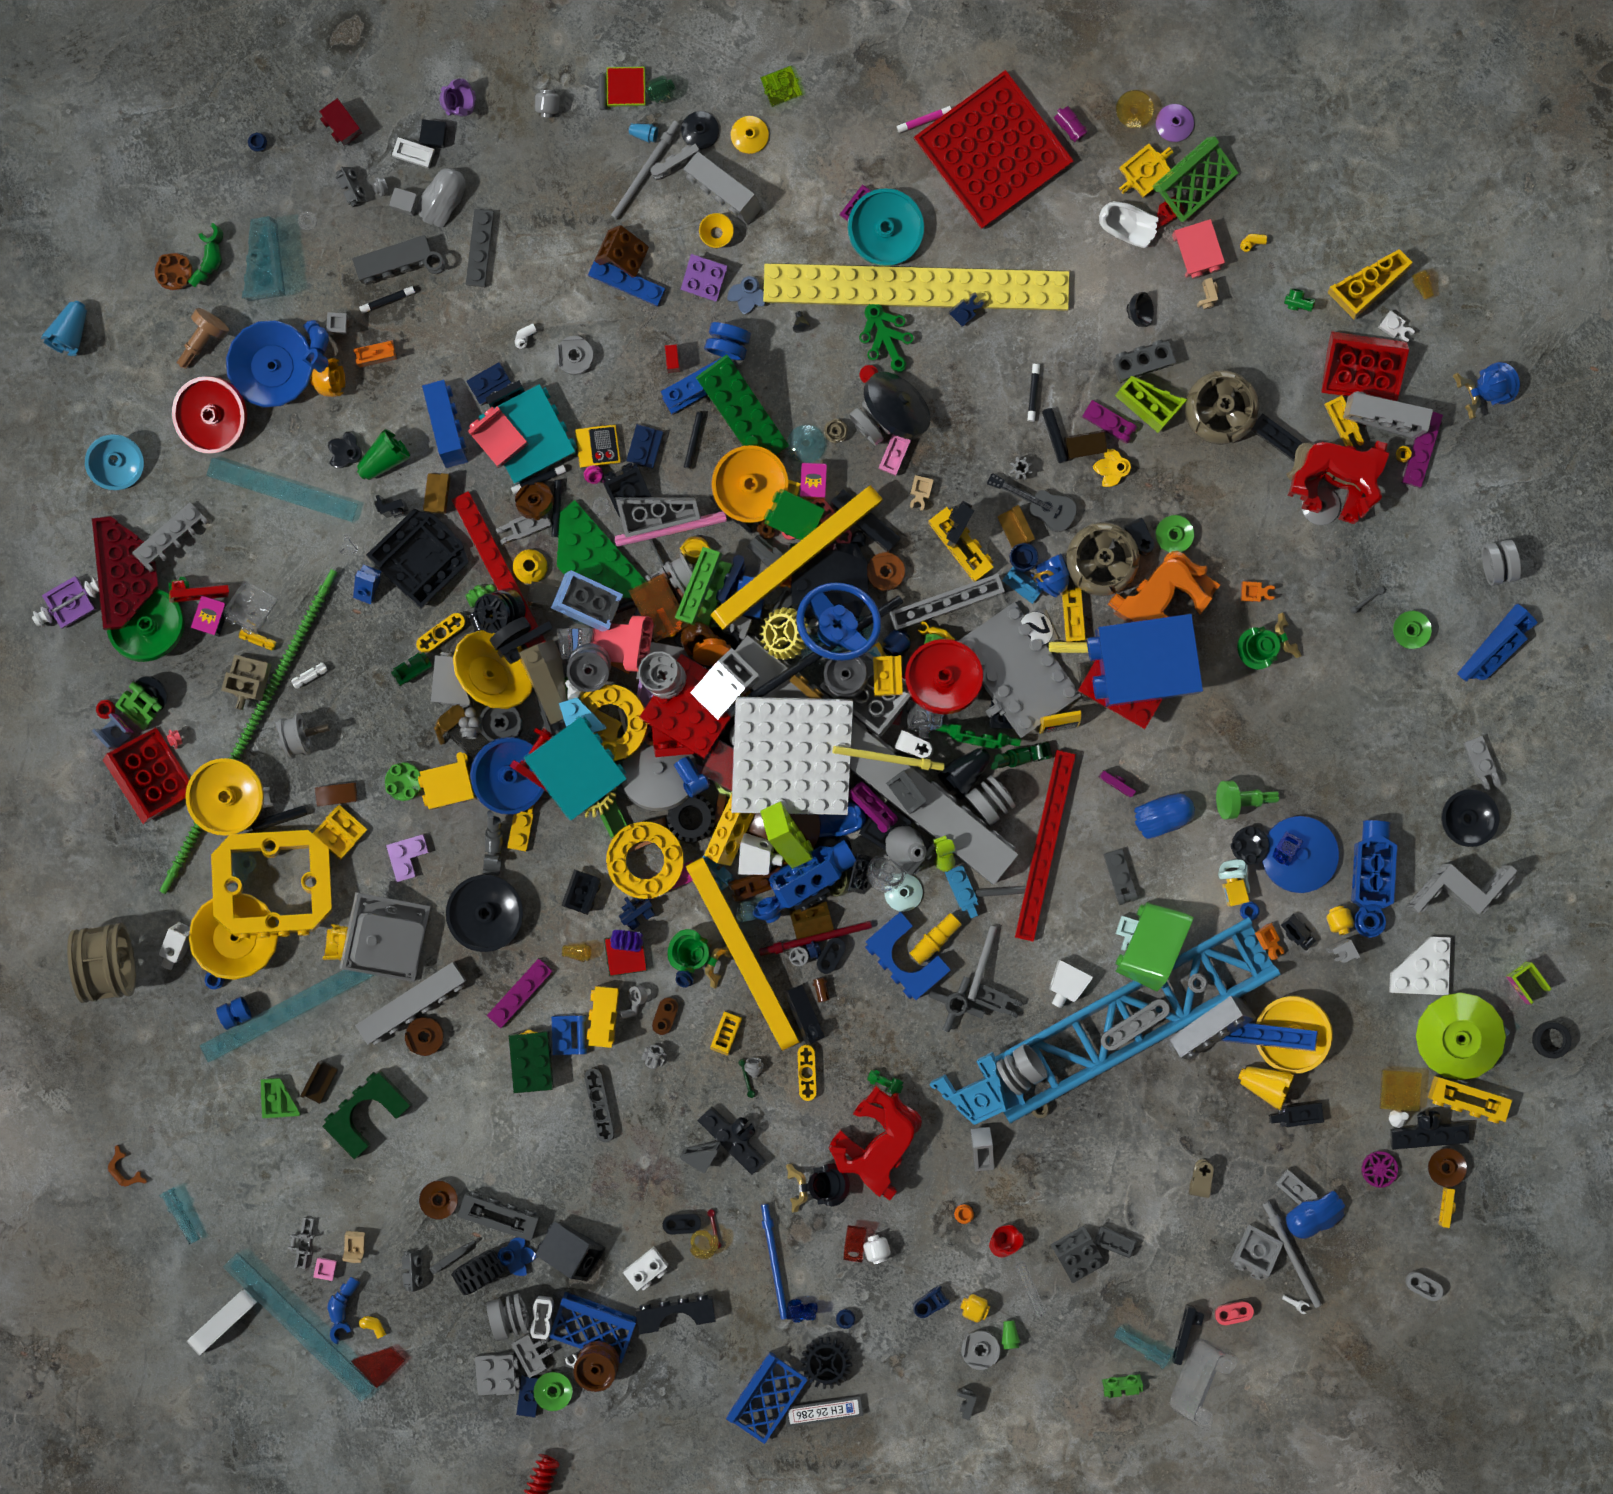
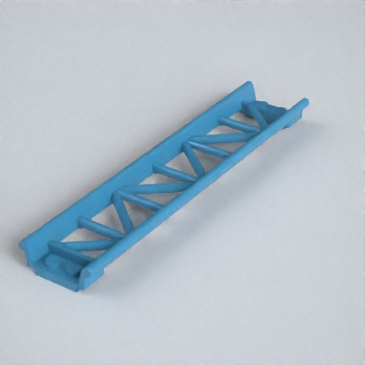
M1248 917L1184 952L1176 959L1172 970L1193 959L1190 976L1198 973L1200 961H1202L1219 991V995L1191 1010L1194 992L1188 987L1184 1009L1182 1010L1166 981L1161 988L1176 1013L1169 1012L1165 1019L1171 1021L1143 1037L1140 1033L1134 1037V1042L1107 1056L1108 1050L1101 1045L1098 1057L1080 1021L1109 1006L1104 1032L1113 1027L1116 1006L1123 1018L1126 1019L1131 1015L1124 1002L1140 1009L1148 1005L1146 1002L1128 996L1144 986L1134 980L995 1056L997 1063L1007 1055L1013 1057L1015 1049L1023 1044H1027L1041 1059L1047 1071V1080L1051 1086L1024 1101V1093L1020 1096L1016 1095L1006 1085L1000 1075L1008 1106L1006 1111L1003 1112L1009 1123L1011 1124L1185 1028L1228 997L1234 996L1239 998L1281 975L1258 941L1251 919ZM1232 938L1244 961L1212 948ZM1208 956L1249 971L1252 977L1226 990ZM1159 1007L1155 1008L1157 1013L1162 1011ZM1073 1026L1091 1060L1043 1041ZM1110 1037L1107 1038L1108 1044L1110 1042ZM1040 1049L1086 1068L1058 1083Z

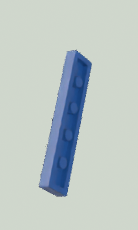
M1248 1023L1219 1041L1316 1052L1318 1032Z

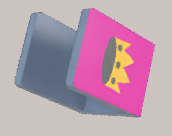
M110 713L108 716L112 720L101 730L93 729L92 732L108 749L114 750L126 742L134 732L119 715ZM114 727H119L122 730V735L119 738H114L111 734Z

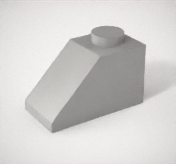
M990 1127L971 1129L975 1172L993 1170L994 1158Z

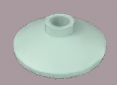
M900 873L888 880L884 895L890 907L897 911L905 912L918 906L922 899L923 890L917 878L906 873ZM901 889L907 890L906 896H901Z

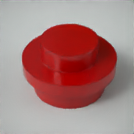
M865 365L861 368L859 377L863 383H866L875 373H878V370L872 365Z

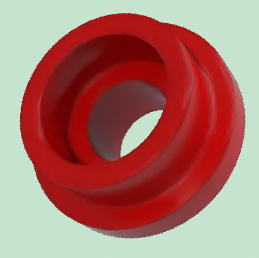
M102 700L96 706V713L102 719H109L108 715L110 713L115 714V705L109 700ZM105 706L109 707L108 713H104L103 708Z

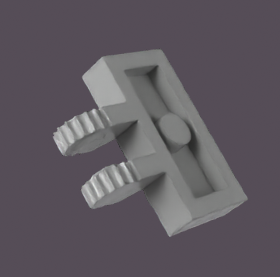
M527 1334L511 1343L529 1378L547 1369L542 1358L553 1353L555 1349L550 1347L539 1354L537 1347L546 1344L549 1341L548 1337L534 1343L530 1335Z

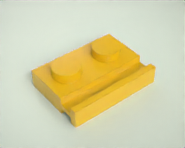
M901 655L873 657L874 695H903Z

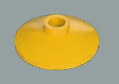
M742 117L734 123L731 129L732 143L742 153H757L768 142V128L757 117ZM748 130H751L753 132V135L747 136L746 132Z

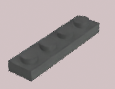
M474 209L466 275L467 286L485 288L494 211Z

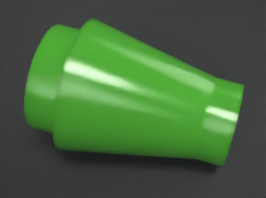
M1015 1321L1003 1322L1002 1344L1004 1349L1019 1348V1343L1021 1342Z

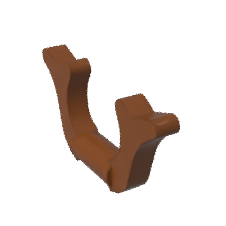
M119 1145L115 1146V1155L108 1165V1171L118 1184L126 1187L137 1182L147 1183L148 1181L141 1177L140 1171L136 1172L135 1176L130 1180L125 1179L116 1169V1162L126 1157V1154L121 1152Z

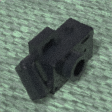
M1294 913L1281 924L1286 931L1287 937L1297 945H1300L1305 951L1316 942L1311 935L1312 931L1305 923L1302 924Z

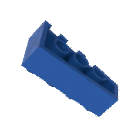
M445 380L422 385L438 452L445 467L449 468L467 463L468 460L464 449L466 444L464 437L460 435V431H462L459 419L456 420L455 416L458 413L455 402L452 403L450 398L453 397L451 386H447Z

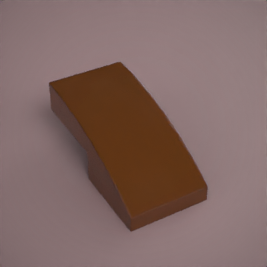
M356 782L315 787L317 807L358 802Z

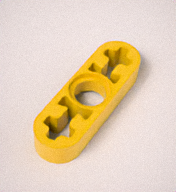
M453 613L418 638L416 642L418 650L424 653L433 651L465 627V618L459 613ZM454 617L457 619L461 618L460 626L454 625L451 627L453 632L450 633L449 628L444 624L448 623L450 626L454 622ZM438 628L446 630V636L442 639L436 636ZM432 633L433 638L438 642L436 644L434 641L430 642L428 649L425 647L421 648L423 645L421 641H429L431 639L429 635Z
M804 1044L799 1047L797 1053L799 1095L803 1100L811 1101L816 1096L815 1051L812 1046ZM804 1048H808V1051L812 1052V1055L808 1056V1062L813 1061L812 1065L800 1064L801 1061L805 1062L804 1055L800 1054L804 1051ZM809 1067L812 1069L813 1074L810 1078L802 1076L801 1071L803 1068ZM813 1080V1084L809 1083L810 1090H813V1093L810 1094V1097H806V1094H802V1091L806 1089V1083L801 1084V1081L809 1082Z

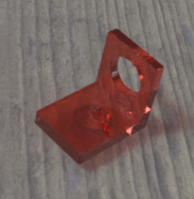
M847 1226L843 1260L862 1263L866 1227ZM856 1252L858 1256L852 1257L848 1253Z

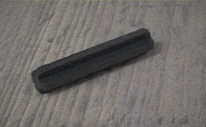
M1052 408L1044 409L1042 414L1058 463H1065L1069 458Z
M299 806L256 820L251 827L254 832L306 816L307 810L305 806Z

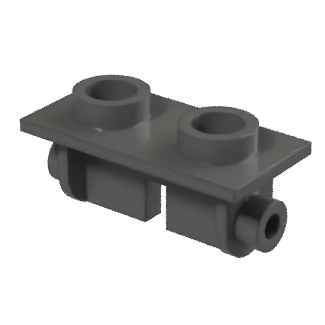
M340 167L341 170L336 172V179L341 189L348 187V190L343 192L348 204L356 207L359 205L358 202H367L365 191L359 185L356 172L351 167Z
M421 1250L414 1252L404 1251L402 1267L403 1269H409V1273H403V1287H405V1291L411 1292L423 1289Z

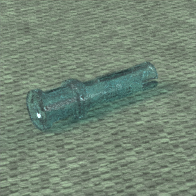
M175 1187L161 1193L159 1197L163 1198L168 1207L167 1211L174 1216L188 1244L190 1245L199 1240L200 1237L183 1209V1202L178 1199L175 1193Z
M1118 1327L1113 1336L1145 1355L1144 1358L1147 1361L1151 1360L1158 1364L1162 1370L1171 1357V1354L1162 1352L1157 1349L1156 1345L1147 1344L1121 1327Z

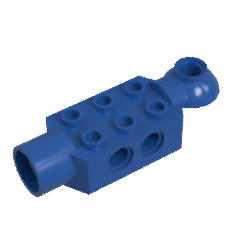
M1363 821L1362 841L1354 844L1351 902L1360 907L1355 915L1354 923L1357 931L1369 938L1376 937L1383 932L1386 918L1381 909L1394 903L1397 845L1389 840L1390 822ZM1367 917H1371L1373 919L1374 923L1372 927H1368L1365 924V919Z
M845 840L833 847L819 846L811 851L812 860L793 869L790 865H787L772 874L769 882L776 896L762 899L754 908L753 915L760 920H765L767 923H772L780 918L781 910L797 906L807 897L816 895L824 887L833 885L836 880L840 879L842 872L854 866L856 861Z

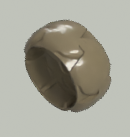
M1220 370L1206 374L1195 382L1187 394L1185 402L1187 423L1197 436L1208 443L1225 445L1238 441L1253 428L1257 421L1259 411L1257 393L1250 382L1235 372ZM1216 386L1219 399L1214 403L1213 407H1199L1200 399L1204 392ZM1233 391H1238L1244 400L1245 410L1243 412L1232 410L1235 403L1230 395ZM1222 402L1227 405L1226 409L1221 407ZM1216 414L1218 416H1226L1232 428L1217 430L1211 428L1206 423Z
M1094 523L1081 529L1072 538L1066 551V567L1068 568L1071 580L1079 589L1094 596H1110L1122 591L1133 581L1139 568L1140 556L1135 540L1120 526L1112 523ZM1095 538L1099 551L1095 554L1094 560L1080 561V553L1083 546ZM1112 539L1114 542L1117 541L1123 548L1126 558L1124 562L1113 561L1114 554L1112 550L1108 549ZM1103 554H1105L1108 557L1106 562H1104L1103 559H1100V556H1102ZM1096 567H1108L1115 579L1109 582H1097L1088 576L1093 573Z

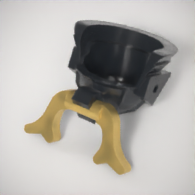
M835 1163L813 1168L814 1172L809 1176L808 1183H806L803 1173L797 1171L792 1164L786 1165L788 1179L795 1177L799 1185V1199L796 1197L790 1199L793 1213L798 1212L800 1205L807 1201L808 1191L811 1197L817 1200L818 1205L825 1204L826 1206L834 1207L843 1203L847 1198L850 1188L849 1177L847 1173L839 1172Z

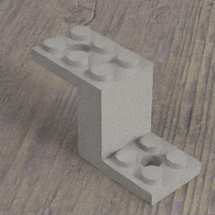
M1442 864L1405 907L1410 912H1424L1430 905L1429 900L1432 897H1437L1444 890L1470 914H1484L1489 909V903L1492 899H1497L1503 892L1501 889L1515 879L1516 876L1514 874L1517 870L1512 866H1501L1480 890L1452 864Z

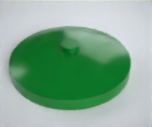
M157 589L124 628L107 630L108 638L116 651L129 660L137 662L157 660L171 652L180 641L185 625L183 611L177 602H169L168 593Z

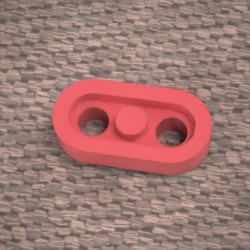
M1246 1301L1229 1303L1217 1307L1215 1319L1221 1325L1245 1322L1253 1317L1254 1310L1251 1304ZM1242 1307L1246 1308V1312L1244 1314L1240 1313V1309ZM1223 1311L1227 1312V1316L1225 1318L1221 1317V1313Z

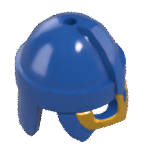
M1061 553L1036 566L1037 573L1035 575L1031 574L1039 588L1053 597L1059 596L1069 585L1070 574Z

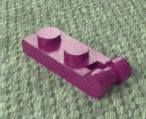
M1093 400L1082 415V418L1126 444L1129 443L1132 432H1135L1138 428L1135 424L1123 419ZM1120 426L1126 428L1124 433L1118 431Z
M862 781L849 792V797L878 825V829L881 832H887L890 829V825L893 826L898 821L897 816Z

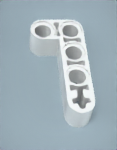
M244 1288L191 1336L187 1343L200 1356L249 1311L257 1301Z

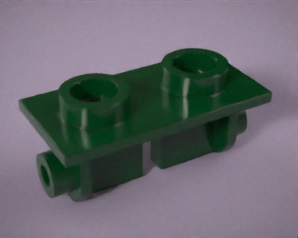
M418 652L409 658L410 665L407 666L403 662L393 668L391 674L396 678L399 686L408 683L411 679L432 667L428 656L424 652Z

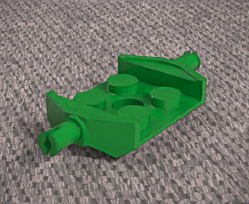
M938 724L935 730L947 732L951 739H955L957 742L991 749H1000L1008 744L1020 747L1021 739L1012 738L1002 733L996 736V740H994V736L986 734L977 737L975 732L963 731V733H960L961 725Z

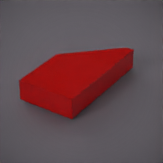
M1166 201L1158 207L1156 217L1159 218V222L1156 223V230L1177 218ZM1180 203L1179 211L1183 214L1186 210Z

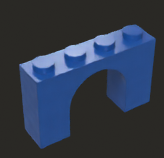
M899 911L865 941L868 944L865 948L872 956L876 954L880 958L877 962L884 970L888 968L893 973L890 977L897 985L901 983L905 987L903 992L909 999L913 997L917 1000L945 976L950 969L938 955L923 968L914 972L903 971L895 965L892 959L893 945L913 927Z

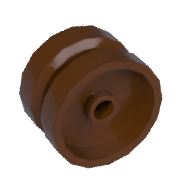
M601 1341L589 1342L583 1346L574 1364L573 1374L576 1382L582 1388L592 1392L604 1391L609 1388L615 1380L619 1369L620 1359L618 1352L613 1346Z

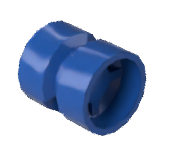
M242 996L231 1000L230 1005L225 1003L216 1007L218 1018L226 1030L237 1026V1022L244 1023L252 1019L249 1006Z

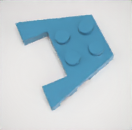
M993 1052L977 1060V1064L986 1076L983 1079L957 1091L946 1074L930 1083L934 1090L936 1088L942 1093V1097L947 1101L950 1100L957 1107L956 1109L974 1125L1006 1111L1008 1108Z

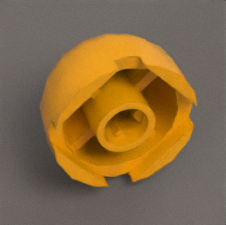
M328 359V366L322 373L315 369L312 371L310 382L316 391L323 396L338 397L343 395L341 388L345 387L346 384L343 367L338 366V359Z

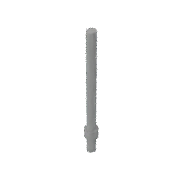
M673 121L667 132H664L660 137L661 141L611 214L614 219L617 220L651 167H653L665 147L672 142L673 135L680 126L678 122Z
M1270 1201L1264 1202L1262 1205L1269 1216L1268 1221L1271 1226H1274L1281 1242H1283V1246L1314 1307L1321 1306L1322 1304L1280 1223L1279 1215L1275 1213Z

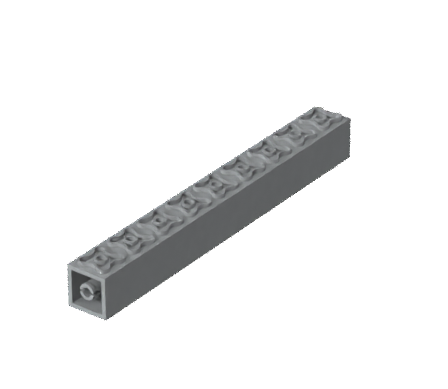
M747 635L735 652L759 674V681L751 688L754 691L791 667V665L785 660L780 662L773 655L768 654L769 650L763 649L765 644L760 642L754 635L751 638ZM789 680L762 697L810 699ZM812 684L811 686L808 685V686L811 687L812 689H814L815 687H816L817 689H819V688H818L816 685H814V684ZM820 690L824 694L823 699H832ZM852 716V749L895 755L897 752L875 733L870 735L866 732L865 729L867 727ZM850 756V770L935 839L946 835L947 839L952 840L954 843L955 852L953 853L989 883L994 885L1018 856L1015 852L1017 850L1016 847L996 831L986 829L987 824L965 806L959 807L955 804L957 800L934 781L929 783L925 779L927 776L917 767ZM903 770L927 800L910 814L886 784Z

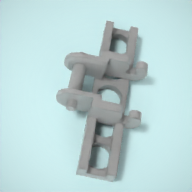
M304 1217L301 1233L299 1235H296V1233L290 1234V1237H292L291 1246L287 1248L290 1251L296 1250L297 1253L294 1268L306 1269L308 1255H312L309 1248L311 1239L315 1238L312 1235L315 1219ZM307 1220L311 1221L309 1228L305 1226ZM304 1230H308L309 1234H304ZM296 1238L300 1239L299 1247H295ZM304 1239L308 1241V1246L306 1247L301 1244V1241ZM300 1258L304 1259L303 1266L298 1264Z

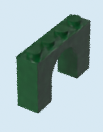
M381 1071L377 1074L373 1072L366 1078L367 1084L363 1087L359 1085L352 1092L354 1096L349 1101L345 1099L338 1105L340 1110L335 1114L331 1112L324 1119L326 1123L322 1127L354 1160L371 1145L353 1124V1111L360 1101L375 1100L381 1103L395 1119L399 1118L412 1105Z

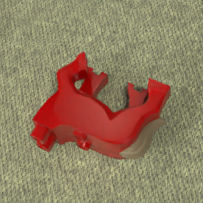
M1376 441L1375 446L1365 452L1357 451L1352 446L1344 447L1327 442L1314 445L1310 443L1299 445L1295 453L1294 466L1290 472L1286 473L1287 477L1292 481L1287 496L1300 495V500H1304L1302 509L1319 513L1322 510V502L1319 499L1317 488L1321 478H1323L1328 483L1347 490L1345 503L1338 520L1355 524L1359 520L1358 513L1360 518H1363L1382 498L1377 479L1383 472L1389 453L1386 452L1388 444Z

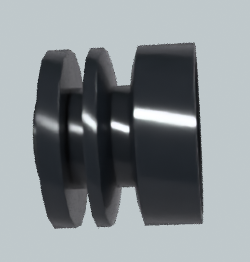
M510 588L484 594L478 598L474 607L475 620L479 627L488 633H496L510 622L525 617L526 613L525 602L521 595Z

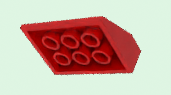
M1331 331L1321 393L1349 396L1356 391H1360L1370 396L1398 401L1409 353L1407 342Z
M156 727L110 751L103 758V762L143 825L186 799V788L189 778Z

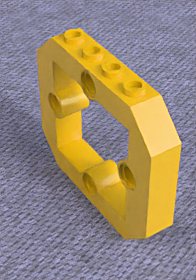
M309 830L230 834L211 854L213 916L235 937L239 936V939H250L254 935H258L259 938H269L270 934H278V937H288L290 933H298V936L310 935L309 932H314L332 913L329 848ZM268 843L276 845L273 851H267L265 846ZM309 848L310 872L302 876L301 884L303 890L311 894L312 914L280 916L278 913L271 912L265 917L235 918L234 898H238L242 894L243 885L239 878L233 876L232 853L262 851L265 857L274 858L280 853V850ZM310 878L317 881L313 887L306 885V881ZM231 883L238 885L237 890L234 892L228 891V886ZM277 919L279 924L277 927L271 928L268 925L269 921Z

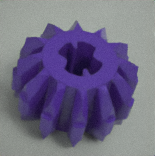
M614 930L610 940L611 947L618 950L639 952L643 946V935L640 932Z

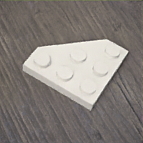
M1429 937L1417 950L1413 951L1404 962L1390 973L1389 992L1448 995L1451 938Z

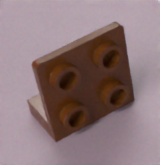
M622 225L608 230L594 261L599 265L612 262L634 278L637 276L649 246Z

